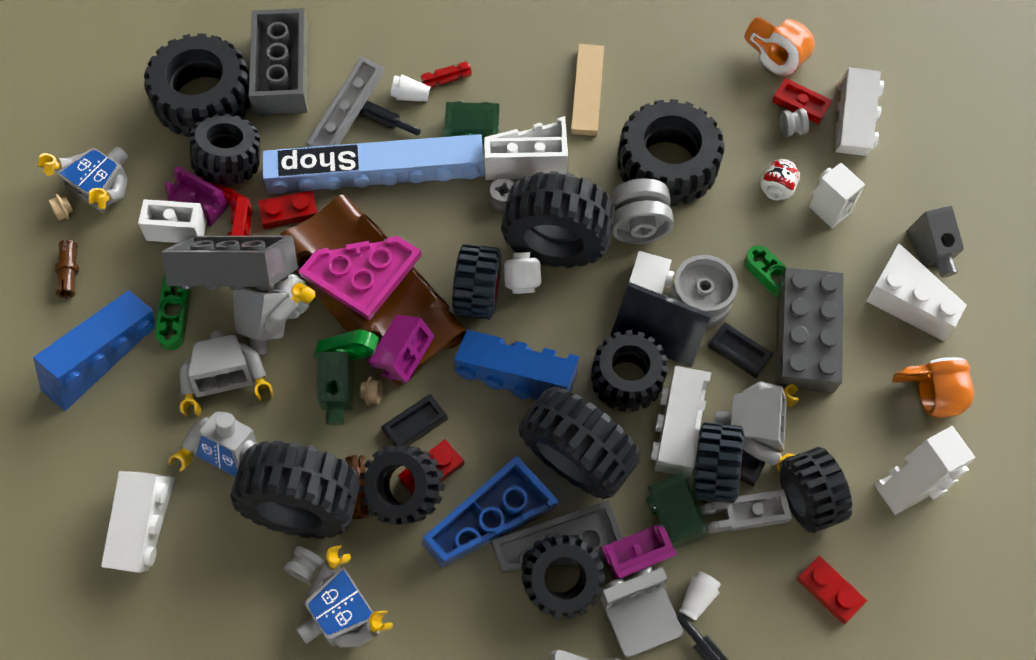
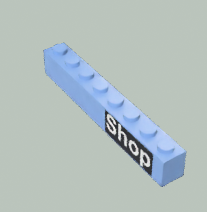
M481 134L263 151V180L267 192L275 194L291 191L337 190L343 187L364 188L369 185L384 184L390 186L396 183H421L433 180L448 181L450 179L484 177V155Z

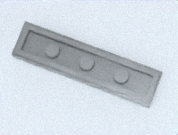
M363 56L359 58L307 141L306 145L308 147L332 146L341 143L384 74L385 69L383 66Z

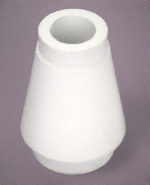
M395 75L390 96L402 101L427 102L430 86H426L405 75H401V77Z
M699 571L696 577L692 576L679 611L691 620L696 621L720 594L718 589L721 583L708 574Z

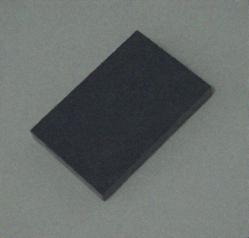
M630 282L625 291L611 336L619 331L621 335H625L626 330H632L633 335H638V332L645 333L644 338L648 339L651 336L655 339V346L661 345L663 348L662 355L692 367L712 314Z

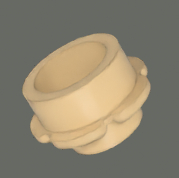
M56 194L55 198L48 200L58 221L64 218L69 220V213L73 212L72 207L66 197L60 198Z
M369 377L367 382H362L360 398L365 400L366 405L371 406V404L380 403L383 391L382 381Z

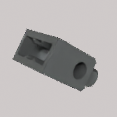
M950 205L925 211L906 230L908 237L923 266L928 268L937 265L941 278L952 276L958 273L953 259L964 249L953 207Z

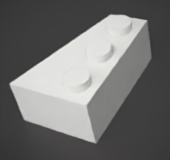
M849 67L837 83V91L841 92L840 102L836 103V111H839V118L835 125V152L867 156L873 148L877 147L879 133L875 132L876 122H879L881 117V106H878V98L882 96L884 81L880 80L881 71Z
M565 116L557 118V122L544 126L542 123L533 124V129L521 132L514 129L484 137L485 180H497L500 178L515 180L527 175L532 176L536 172L547 174L550 171H558V174L565 175L567 173L568 148Z
M900 244L897 245L866 301L942 341H945L954 330L967 306Z
M675 366L669 387H663L660 405H665L663 415L658 414L655 432H660L659 442H653L650 459L656 460L654 471L690 478L696 460L702 411L705 410L706 401H704L708 382H710L711 372Z
M951 426L925 440L905 458L907 463L902 469L898 466L894 467L889 471L891 475L879 480L874 485L894 515H897L928 497L935 500L949 491L948 488L959 481L958 478L970 471L967 466L976 457L955 428Z
M119 471L101 567L137 573L149 571L150 566L154 564L156 559V545L176 477L144 472Z

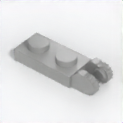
M784 489L738 496L734 504L714 502L700 507L701 515L705 516L725 511L727 520L713 521L704 526L705 533L707 534L788 523L792 519Z

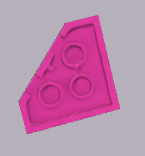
M399 236L386 238L387 241L369 243V241L347 244L346 248L329 250L328 248L317 249L298 272L302 278L370 321L421 258L422 253L420 249Z

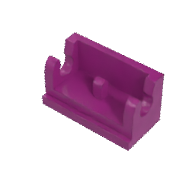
M177 166L173 171L174 177H176L175 183L172 185L167 181L165 182V190L168 195L167 201L200 203L207 220L206 224L212 227L228 208L222 190L184 168Z
M396 315L377 345L375 354L369 358L368 363L372 367L384 369L381 376L407 383L435 336L421 318Z
M658 524L600 547L613 580L620 579L677 555L664 526L659 527Z

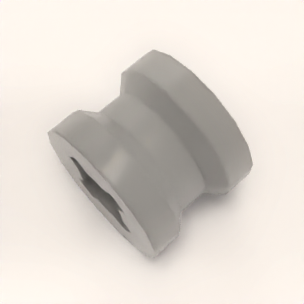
M804 108L797 109L792 113L788 110L781 112L780 130L783 137H791L796 133L799 135H806L808 133L809 119Z
M500 178L491 184L490 205L495 211L504 213L509 190L515 184L512 180Z
M296 546L293 551L294 557L292 561L286 563L283 569L294 578L311 584L314 580L313 573L316 568L322 566L324 561L315 553Z

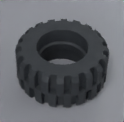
M197 33V36L187 34L183 35L182 39L176 40L174 38L168 41L169 45L166 47L161 46L156 51V57L152 56L149 60V67L144 72L145 91L155 115L165 127L170 128V131L176 134L183 132L184 136L190 137L191 129H194V125L197 122H202V118H211L215 114L219 116L230 114V116L235 117L237 115L243 119L247 114L245 109L248 110L251 106L249 99V72L243 55L229 41L224 40L222 42L220 37L214 35L207 37L204 33ZM213 77L220 80L212 89L201 94L186 95L179 93L186 83L196 78Z
M663 99L654 101V105L648 103L641 106L640 112L636 110L629 116V120L624 123L620 135L617 166L623 182L636 179H654L664 183L669 188L670 206H678L679 202L684 204L694 201V197L697 199L701 198L714 185L723 159L725 143L722 141L723 134L721 129L716 128L717 122L712 117L708 118L705 110L702 108L696 109L693 107L694 104L687 101L683 104L678 103L676 99H670V102H664ZM659 142H672L687 149L693 159L680 164L665 163L653 157L647 148Z
M550 171L547 174L536 172L532 176H524L509 190L501 232L512 250L516 253L530 252V258L538 259L540 264L546 263L552 267L565 266V268H573L576 265L582 267L586 266L589 262H596L608 251L615 208L609 195L603 192L600 186L591 184L586 178L582 177L580 179L570 173H566V175L558 174V171Z
M559 387L545 390L519 423L520 437L524 439V443L532 449L536 456L541 458L558 475L567 479L574 486L581 488L582 491L592 494L594 497L608 499L615 496L639 463V449L633 443V439L624 432V429L611 420V417L605 412L603 413L597 409L591 402L585 401L577 394H572L569 390H561Z
M265 441L260 442L258 445L254 444L243 453L230 498L234 509L240 512L241 516L251 519L253 523L259 526L263 525L269 530H277L291 536L292 534L299 535L304 538L315 537L318 539L325 536L331 538L337 534H342L350 526L360 488V480L352 466H348L345 460L334 457V454L330 452H323L316 447L310 445L307 447L296 442L284 443L283 441H274L269 443Z

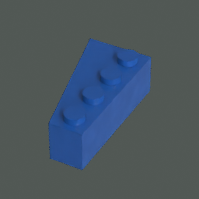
M128 290L35 355L33 360L41 391L63 411H66L155 327L153 310Z
M467 330L454 358L455 372H458L465 379L473 380L475 378L485 382L487 386L493 389H506L521 399L531 398L538 400L541 394L550 388L559 387L561 390L572 391L576 381L579 356L569 354L566 359L555 356L556 351L544 348L542 352H537L529 348L527 343L516 341L511 345H507L501 337Z
M516 456L429 531L422 539V546L443 568L491 543L492 540L500 538L554 510L559 501L523 461Z

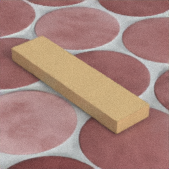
M578 45L571 134L597 136L604 46Z

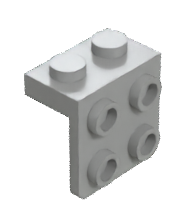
M652 567L642 569L634 574L636 578L626 582L622 578L606 584V589L602 592L600 601L625 657H633L678 639L683 633L664 589L667 577L662 567L654 571Z

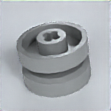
M636 179L618 185L609 194L615 208L612 231L613 236L617 240L628 244L651 243L664 238L673 230L674 221L672 210L670 209L669 188L664 183L654 179Z
M710 255L693 256L685 260L677 269L670 298L711 313L712 316L707 328H712L722 323L731 310L738 288L736 274L729 264L718 257Z

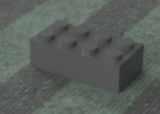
M304 8L252 10L249 99L254 115L308 113V24Z
M293 235L191 236L161 252L167 286H179L183 290L192 289L197 286H204L206 290L230 286L231 290L256 287V290L264 291L274 288V284L286 280L289 274L298 269Z
M788 267L784 269L779 279L776 385H781L785 389L788 385L794 384L798 390L834 393L841 385L844 273Z

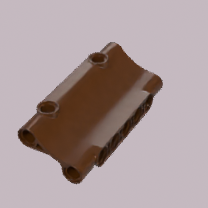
M339 195L313 217L284 230L280 234L293 235L298 269L295 272L299 276L298 271L317 249L328 248L329 250L346 248L347 244L365 241L376 243L387 241L386 238H388L370 217L362 213L346 195ZM414 266L370 321L300 276L306 282V285L315 291L317 298L346 332L365 330L375 334L380 341L396 315L421 318L435 337L410 379L440 351L458 346L467 331L449 311L450 306ZM392 380L396 386L405 384L398 380Z

